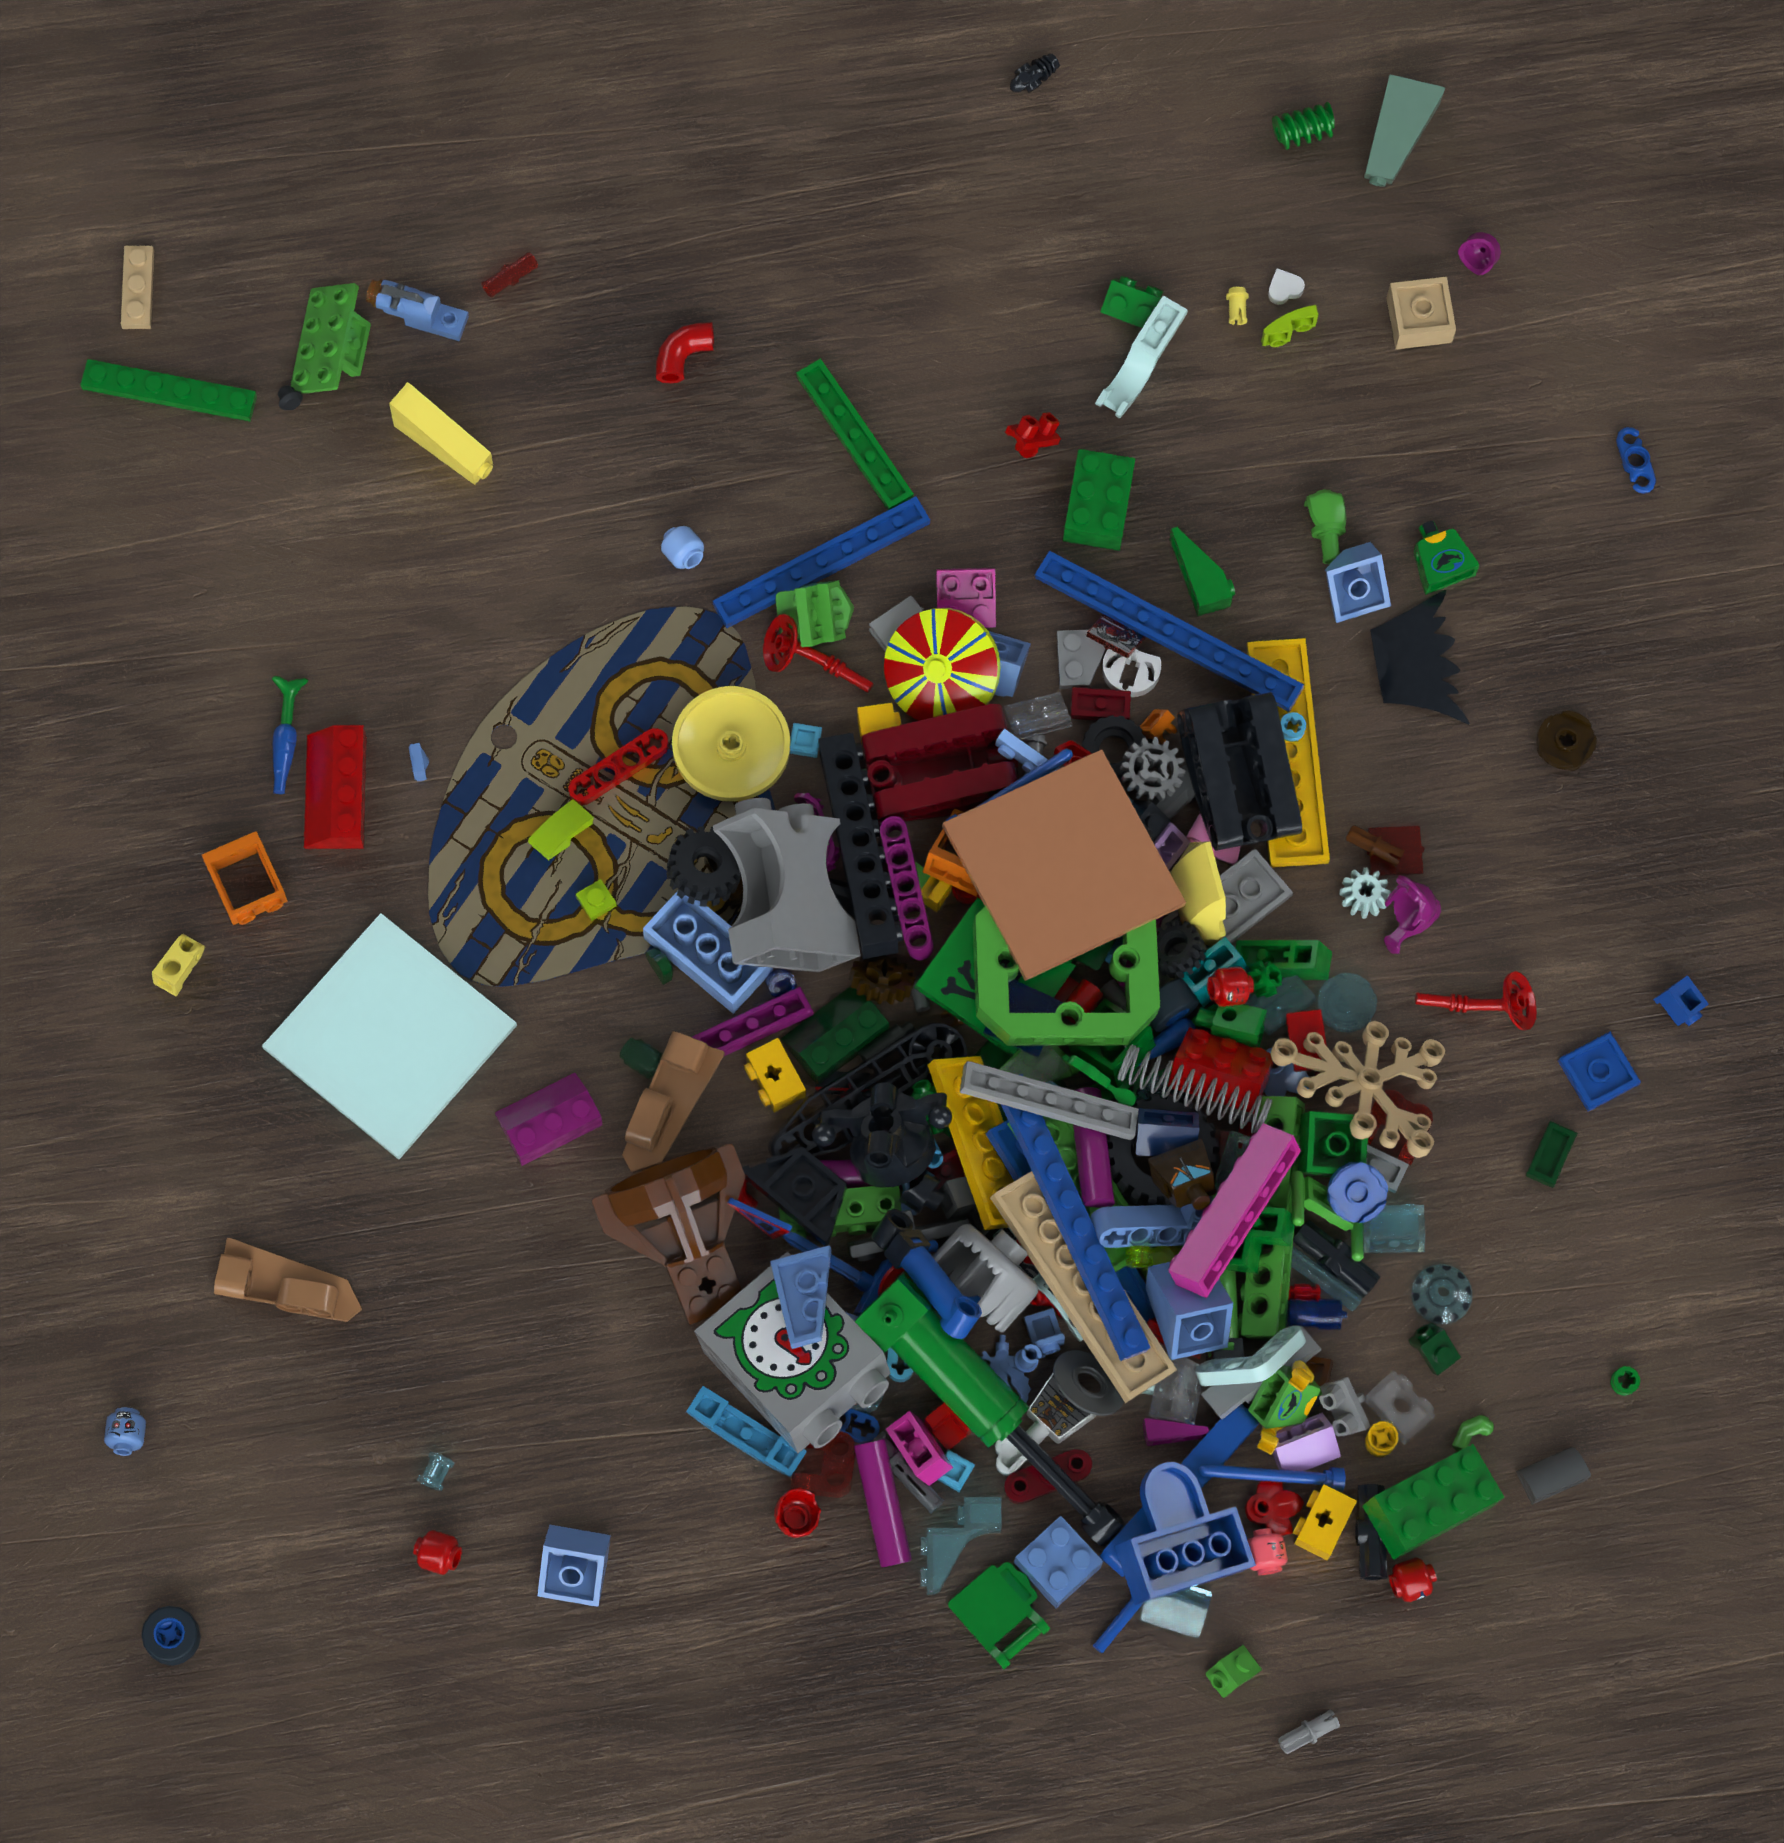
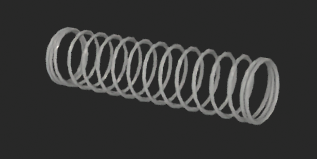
M1133 1044L1130 1045L1120 1068L1118 1081L1121 1080L1122 1082L1125 1079L1131 1066L1128 1083L1132 1085L1143 1068L1140 1079L1141 1090L1146 1087L1154 1073L1151 1084L1152 1094L1158 1090L1165 1077L1162 1089L1163 1098L1167 1097L1176 1082L1173 1102H1177L1188 1084L1184 1099L1185 1107L1191 1103L1199 1089L1195 1104L1196 1111L1201 1109L1210 1093L1206 1110L1207 1116L1213 1112L1221 1098L1217 1115L1218 1120L1224 1117L1233 1100L1229 1115L1230 1125L1237 1118L1243 1105L1244 1108L1240 1120L1241 1129L1246 1126L1255 1107L1251 1133L1258 1132L1262 1124L1265 1123L1272 1104V1099L1269 1100V1098L1266 1099L1255 1126L1262 1099L1261 1095L1257 1097L1243 1123L1251 1094L1250 1091H1247L1232 1119L1240 1089L1239 1086L1235 1088L1221 1114L1228 1082H1225L1210 1110L1217 1077L1213 1079L1199 1105L1206 1073L1201 1076L1187 1102L1195 1069L1191 1070L1176 1098L1184 1069L1183 1064L1180 1065L1171 1085L1165 1093L1173 1064L1172 1060L1169 1061L1154 1089L1162 1059L1161 1056H1158L1148 1078L1143 1084L1151 1054L1150 1051L1147 1052L1132 1080L1140 1048H1136Z

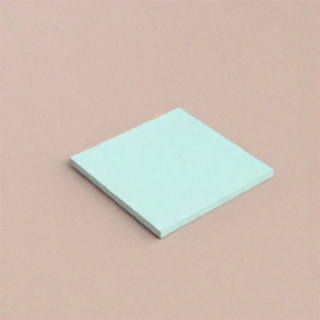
M380 913L266 1040L262 1047L392 1155L400 1159L516 1028L517 1023Z

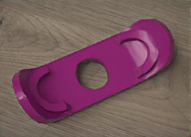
M810 793L795 794L793 800L796 803L813 805L814 815L824 816L822 812L824 805L819 803L821 801L819 798L810 796ZM832 836L829 839L826 851L827 873L836 868L834 863L840 857L838 854L839 847L834 845Z

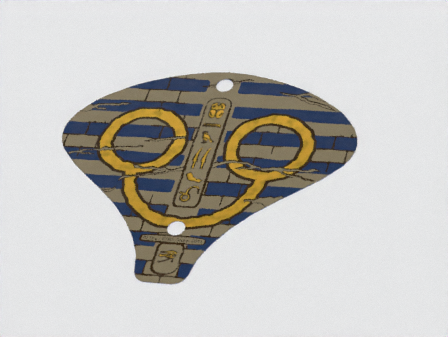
M666 607L645 610L599 627L573 641L521 679L480 723L453 772L435 827L429 859V915L440 950L459 974L483 985L505 987L545 981L608 962L645 954L654 948L644 939L643 928L678 891V888L672 890L670 887L671 879H667L666 874L673 843L676 844V840L680 835L685 837V833L689 829L696 833L698 827L704 826L705 832H710V828L713 825L735 816V804L740 802L712 799L693 789L678 771L672 749L675 723L682 710L694 698L711 689L725 686H738L756 691L755 679L746 646L739 633L732 626L726 629L719 615L694 607ZM508 725L516 731L517 740L511 748L499 749L493 745L491 734L496 727ZM658 728L667 734L669 748L662 757L590 804L581 805L594 817L593 824L571 838L568 848L548 860L528 843L531 835L549 817L571 801L569 784L575 777L647 730ZM651 738L650 746L644 750L642 745H639L644 753V757L648 756L646 750L651 746H656L657 749L660 748V741L662 739L656 741L654 738ZM628 752L623 756L622 760L626 765L633 766L638 763L640 758L636 753ZM604 768L598 774L599 779L604 782L611 781L615 776V772L610 768ZM593 776L590 777L591 784L586 788H582L581 785L577 786L576 795L581 793L583 796H586L587 788L593 784L595 789L599 788L595 784ZM770 789L753 797L769 799L772 810H776ZM704 857L697 858L694 861L696 869L704 873H710L704 863ZM601 879L616 901L617 906L591 921L577 900L576 893ZM720 898L719 905L712 906L711 901L707 902V906L731 926L737 920L743 904L742 902L736 908L731 909L727 901L724 902L722 898Z

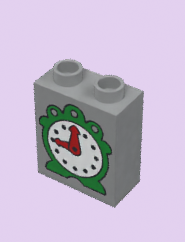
M786 1252L780 1258H784L791 1255L788 1252ZM771 1266L694 1331L704 1354L797 1453L801 1452L810 1443L815 1448H821L828 1444L839 1433L842 1427V1421L839 1418L856 1403L862 1408L871 1406L882 1397L889 1386L886 1377L891 1373L884 1352L828 1293L822 1341L794 1349L791 1348Z

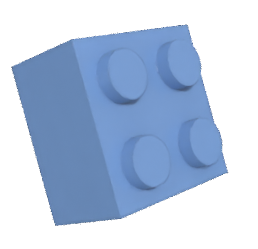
M1060 1516L1015 1557L1014 1564L1022 1573L1027 1575L1031 1583L1056 1609L1101 1568L1103 1561L1065 1519Z

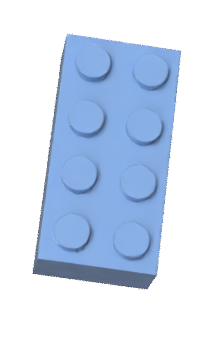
M676 892L643 928L644 939L654 948H658L661 953L666 955L669 961L734 1014L771 974L773 968L733 964L728 932L731 925L708 906H700V901L695 900L694 904L688 903V896L685 895L681 899L677 896Z

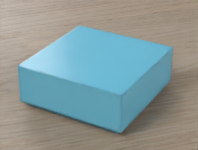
M793 723L790 737V754L817 758L819 751L818 738H821L822 727Z
M948 1449L945 1455L953 1468L940 1477L938 1481L960 1493L975 1464Z

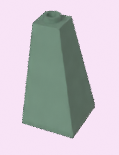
M1389 75L1364 176L1365 179H1369L1370 184L1379 187H1385L1386 184L1392 185L1439 107L1445 87Z

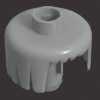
M963 1224L933 1255V1258L947 1275L954 1270L949 1278L964 1296L978 1295L981 1297L977 1303L982 1310L981 1317H986L989 1325H996L995 1330L999 1332H1004L1038 1294L1037 1283L1019 1267L1020 1263L1028 1256L1027 1251L1002 1229L990 1241L974 1226Z

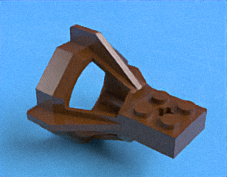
M731 1143L717 1148L709 1147L680 1155L632 1174L607 1188L605 1193L593 1197L591 1200L604 1234L666 1267L689 1325L711 1317L742 1290L724 1245L735 1210L727 1202L730 1198L738 1201L745 1180L744 1171L735 1148ZM717 1193L716 1201L691 1211V1205L699 1203ZM664 1216L667 1221L642 1231H638L633 1226ZM707 1277L709 1280L714 1281L709 1291L698 1288L702 1284L701 1278Z

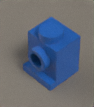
M1688 975L1653 999L1656 1004L1661 1003L1677 1026L1684 1022L1687 1026H1690L1703 1016L1700 1011L1709 1004Z

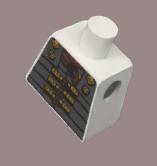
M1052 1373L1027 1411V1416L1034 1424L1026 1432L1038 1445L1047 1436L1059 1444L1097 1415L1087 1413L1072 1404L1058 1388Z

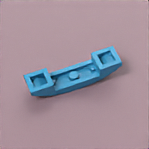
M702 1386L686 1411L690 1416L727 1442L790 1478L807 1453L805 1449L797 1453L781 1435H777L729 1405L727 1400L705 1386Z

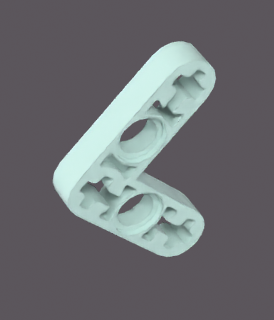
M1290 1326L1275 1334L1253 1356L1208 1360L1195 1368V1373L1202 1386L1260 1382L1268 1379L1304 1346L1306 1339L1300 1326Z

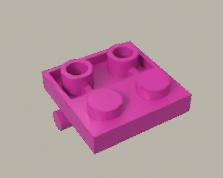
M995 568L936 569L937 608L960 610L977 619L985 628L996 627Z

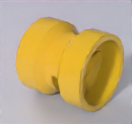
M1379 1421L1373 1424L1365 1437L1367 1451L1376 1457L1389 1455L1398 1442L1397 1429L1386 1421Z

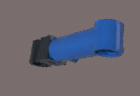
M898 1209L888 1210L872 1233L874 1242L880 1248L886 1250L884 1255L895 1269L903 1268L939 1313L942 1317L940 1320L942 1329L953 1338H965L982 1315V1310L977 1304L981 1297L978 1295L964 1296L930 1254L938 1250V1243L935 1240L928 1241L919 1229L912 1230L913 1222L904 1212Z

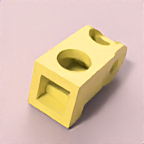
M181 934L152 971L153 984L177 996L183 988L182 984L191 973L192 968L200 960L205 946L187 935Z

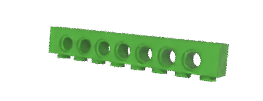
M1262 1096L1256 1118L1257 1121L1266 1099H1272V1104L1264 1124L1275 1127L1277 1124L1283 1123L1282 1131L1294 1135L1299 1146L1301 1114H1304L1305 1103L1297 1097ZM1299 1155L1265 1207L1285 1208L1292 1213L1291 1173L1298 1171ZM1294 1232L1291 1247L1273 1245L1272 1250L1268 1254H1263L1262 1250L1265 1244H1262L1258 1274L1246 1272V1281L1241 1286V1299L1244 1301L1243 1313L1239 1314L1238 1327L1241 1335L1249 1340L1269 1341L1280 1330L1286 1328ZM1270 1271L1269 1281L1265 1284H1260L1262 1274ZM1267 1301V1310L1263 1314H1258V1306L1262 1302Z

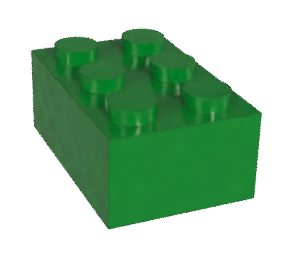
M1078 449L1063 542L1120 551L1136 458Z

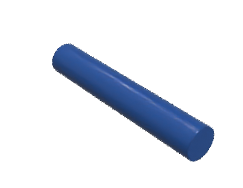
M1131 1598L1093 1644V1647L1102 1654L1143 1603L1134 1605Z

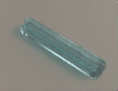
M1293 1246L1292 1268L1314 1284L1320 1285L1323 1291L1350 1311H1354L1362 1301V1297Z

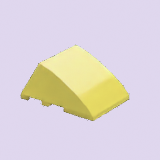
M1196 841L1188 845L1170 874L1186 901L1185 906L1178 909L1181 923L1183 924L1184 921H1187L1191 926L1193 925L1199 932L1205 945L1211 948L1223 939V936H1226L1223 920L1226 919V897L1211 842Z

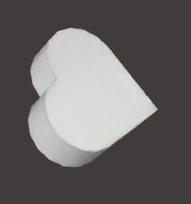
M1276 269L1268 291L1269 300L1274 304L1281 305L1286 303L1288 299L1299 298L1304 291L1305 284L1303 279L1292 273Z
M1007 1438L1003 1441H996L995 1450L998 1455L996 1468L999 1473L1009 1476L1018 1471L1027 1459Z

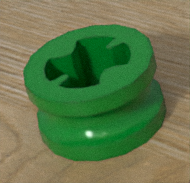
M1624 1366L1612 1374L1610 1384L1617 1394L1627 1396L1639 1388L1640 1376L1634 1368ZM1624 1374L1630 1376L1628 1380H1633V1384L1627 1386L1626 1389L1621 1386L1623 1383L1618 1382V1378H1621Z

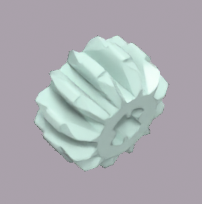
M1367 867L1363 868L1362 875L1357 870H1353L1351 878L1345 877L1342 884L1345 887L1340 889L1339 895L1345 897L1342 902L1343 907L1352 906L1351 915H1355L1358 910L1361 911V916L1365 919L1369 911L1372 915L1377 916L1380 912L1379 908H1386L1385 900L1391 891L1385 889L1388 884L1387 879L1378 880L1379 870L1375 871L1373 876L1369 875ZM1361 889H1365L1363 896L1360 894ZM1367 890L1371 893L1369 897H1366Z

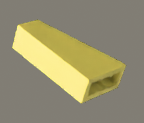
M407 382L389 403L394 427L475 485L480 479H485L493 469L491 452L410 383Z

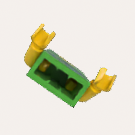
M1295 1361L1292 1367L1283 1365L1271 1377L1263 1380L1248 1409L1262 1425L1261 1440L1257 1448L1270 1455L1274 1452L1279 1438L1276 1437L1277 1431L1287 1426L1302 1424L1306 1420L1311 1408L1321 1405L1319 1397L1322 1395L1320 1386L1314 1381V1374L1305 1362Z

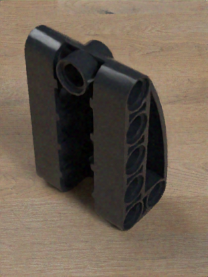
M1272 692L1247 696L1235 701L1226 700L1185 708L1177 713L1178 731L1193 791L1207 834L1215 851L1302 833V819L1277 703ZM1252 822L1257 823L1261 828L1259 837L1251 832L1250 826Z

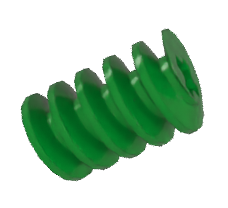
M1326 102L1324 107L1320 104L1315 105L1313 111L1311 108L1306 107L1302 113L1299 110L1293 111L1291 116L1288 113H1284L1281 116V120L1278 116H1273L1272 126L1277 141L1282 143L1287 150L1290 149V140H1293L1295 145L1299 147L1301 137H1304L1307 144L1311 143V135L1313 134L1318 141H1321L1322 132L1324 131L1329 138H1332L1335 120L1329 102Z

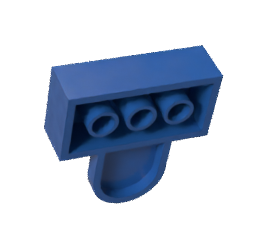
M1165 1462L1153 1467L1145 1474L1140 1485V1499L1151 1533L1115 1545L1134 1605L1224 1578L1256 1566L1236 1506L1209 1514L1196 1476L1182 1464Z

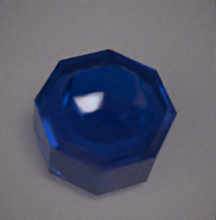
M780 968L770 972L765 982L769 993L774 997L785 994L797 986L791 971Z

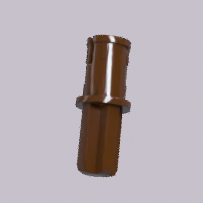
M1356 825L1350 828L1346 836L1348 842L1369 852V856L1375 855L1397 867L1400 859L1389 853H1393L1401 858L1405 852L1404 849H1400L1381 839L1382 835L1377 837Z

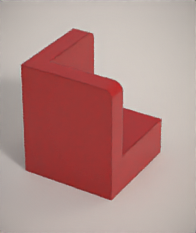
M945 1403L924 1419V1424L946 1451L954 1448L971 1433L968 1426Z

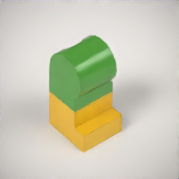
M915 862L924 903L935 912H938L952 892V885L923 873L924 868ZM905 884L901 888L909 892L913 889L914 885Z

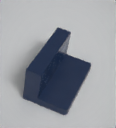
M1138 1108L1136 1155L1157 1156L1198 1140L1199 1113Z

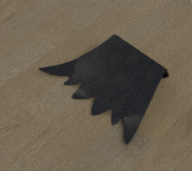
M1447 590L1437 593L1398 617L1370 629L1383 703L1403 704L1430 709L1470 725L1463 711L1447 696V694H1458L1459 691L1448 682L1442 681L1443 678L1460 672L1457 665L1444 657H1440L1454 644L1455 639L1447 635L1434 633L1442 626L1446 617L1433 618V616L1442 604Z

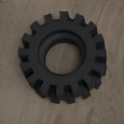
M1175 920V925H1172L1170 921L1165 923L1167 928L1164 930L1161 926L1158 927V970L1164 976L1168 974L1170 978L1175 979L1177 974L1179 978H1184V972L1187 971L1191 975L1194 973L1192 970L1194 966L1197 969L1201 967L1199 960H1205L1204 952H1207L1204 945L1205 942L1193 925L1191 926L1187 921H1184L1182 924L1180 920ZM1183 942L1187 943L1186 948L1180 954L1175 956L1167 955L1174 945Z

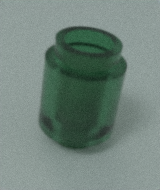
M631 1037L623 1046L619 1057L624 1060L625 1065L645 1078L650 1079L655 1075L663 1053L642 1039L636 1040Z

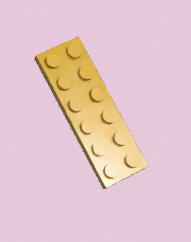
M981 1056L934 1059L927 1066L936 1092L947 1095L946 1107L952 1112V1121L948 1126L984 1230L1009 1228L990 1197L1013 1183L1014 1180L985 1134L990 1129L1004 1122L997 1103L960 1093L964 1064L967 1061L984 1065Z

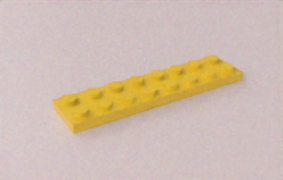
M1306 638L1247 642V655L1304 684V689L1290 712L1299 713L1304 717L1306 721L1305 733L1298 741L1290 742L1284 739L1302 819V833L1268 840L1269 864L1272 868L1329 864L1330 856ZM1277 706L1281 721L1282 717L1290 712ZM1289 721L1286 729H1292L1295 733L1299 724L1293 725Z

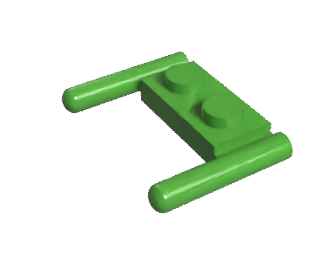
M1301 1171L1292 1172V1223L1295 1226H1302L1304 1224L1305 1207L1307 1210L1316 1213L1344 1231L1350 1229L1352 1259L1357 1262L1361 1261L1364 1258L1363 1223L1343 1220L1332 1210L1327 1200L1326 1186L1309 1176L1304 1178Z

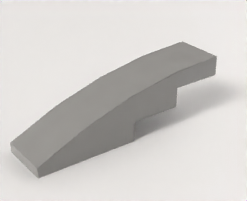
M1302 1326L1301 1329L1306 1343L1284 1364L1286 1366L1292 1367L1293 1363L1298 1360L1306 1363L1321 1351L1318 1344ZM1263 1381L1214 1385L1205 1390L1201 1395L1221 1420H1223L1243 1402L1246 1401L1249 1404L1253 1401Z

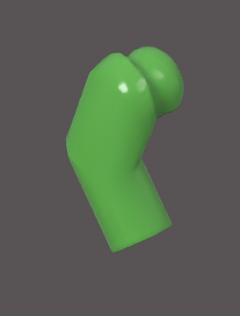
M1478 1415L1463 1421L1452 1447L1460 1451L1468 1447L1473 1436L1478 1434L1490 1435L1494 1430L1493 1422L1484 1415Z

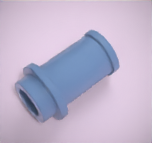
M1029 1344L1019 1350L1014 1357L1016 1368L1024 1373L1033 1371L1038 1365V1359L1041 1358L1040 1349L1034 1344Z

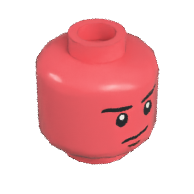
M1271 1528L1253 1531L1254 1537L1249 1538L1248 1543L1256 1566L1250 1569L1257 1571L1259 1576L1281 1572L1282 1566L1288 1561L1283 1536L1272 1533Z

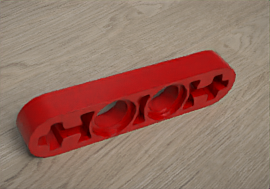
M658 728L647 730L575 777L569 784L571 800L574 799L579 805L590 804L662 757L669 748L667 734ZM651 738H654L656 741L662 739L660 741L661 747L657 749L656 746H651L646 750L648 756L644 757V753L639 745H642L644 750L650 746ZM628 752H634L640 759L637 764L629 766L623 762V756ZM604 768H610L615 772V776L611 781L604 782L598 777L599 771ZM593 776L595 784L599 788L595 789L593 784L587 788L586 796H583L581 793L576 795L577 786L581 785L582 788H586L591 784L590 777Z

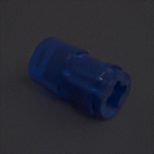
M1295 1298V1300L1289 1299L1288 1327L1302 1326L1323 1330H1341L1342 1319H1347V1311H1342L1341 1299L1300 1300V1298Z

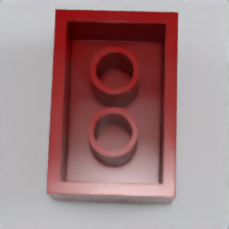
M1189 1027L1174 1058L1168 1087L1171 1085L1180 1065L1183 1064L1184 1069L1178 1086L1179 1091H1181L1191 1070L1195 1069L1189 1094H1193L1201 1076L1206 1073L1200 1097L1204 1098L1213 1079L1217 1077L1212 1101H1216L1225 1082H1228L1223 1104L1227 1105L1235 1088L1239 1086L1240 1089L1235 1108H1239L1247 1091H1250L1251 1094L1246 1112H1250L1257 1097L1263 1095L1268 1084L1273 1065L1271 1053L1259 1047H1250L1238 1043L1231 1038L1218 1037L1209 1034L1205 1030Z

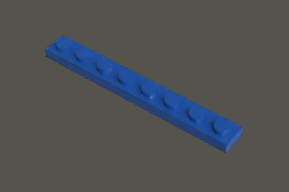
M917 496L724 594L712 601L713 606L727 629L776 604V594L778 592L794 590L795 588L817 583L929 525L930 518Z

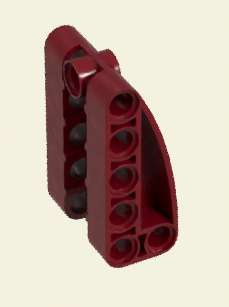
M988 704L863 735L861 740L868 769L867 776L871 784L878 822L882 823L890 816H897L904 822L951 816L954 809L965 813L1018 780V761L1014 758L1009 760L998 752L999 747L995 745L997 738L1004 728L1009 731L1002 705ZM880 773H890L887 780L883 782L876 781V777Z

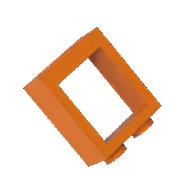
M954 809L951 816L955 813L958 816L959 814L964 812ZM942 829L928 853L923 873L977 897L978 892L959 857L944 850L950 840L944 829Z
M257 831L202 854L204 863L232 925L238 923L240 925L247 924L253 921L256 915L265 911L268 913L280 909L283 903L288 902ZM258 853L275 892L234 910L217 871Z

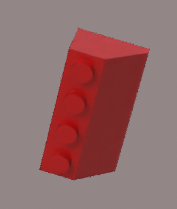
M333 725L307 735L304 849H364L367 743L364 725Z

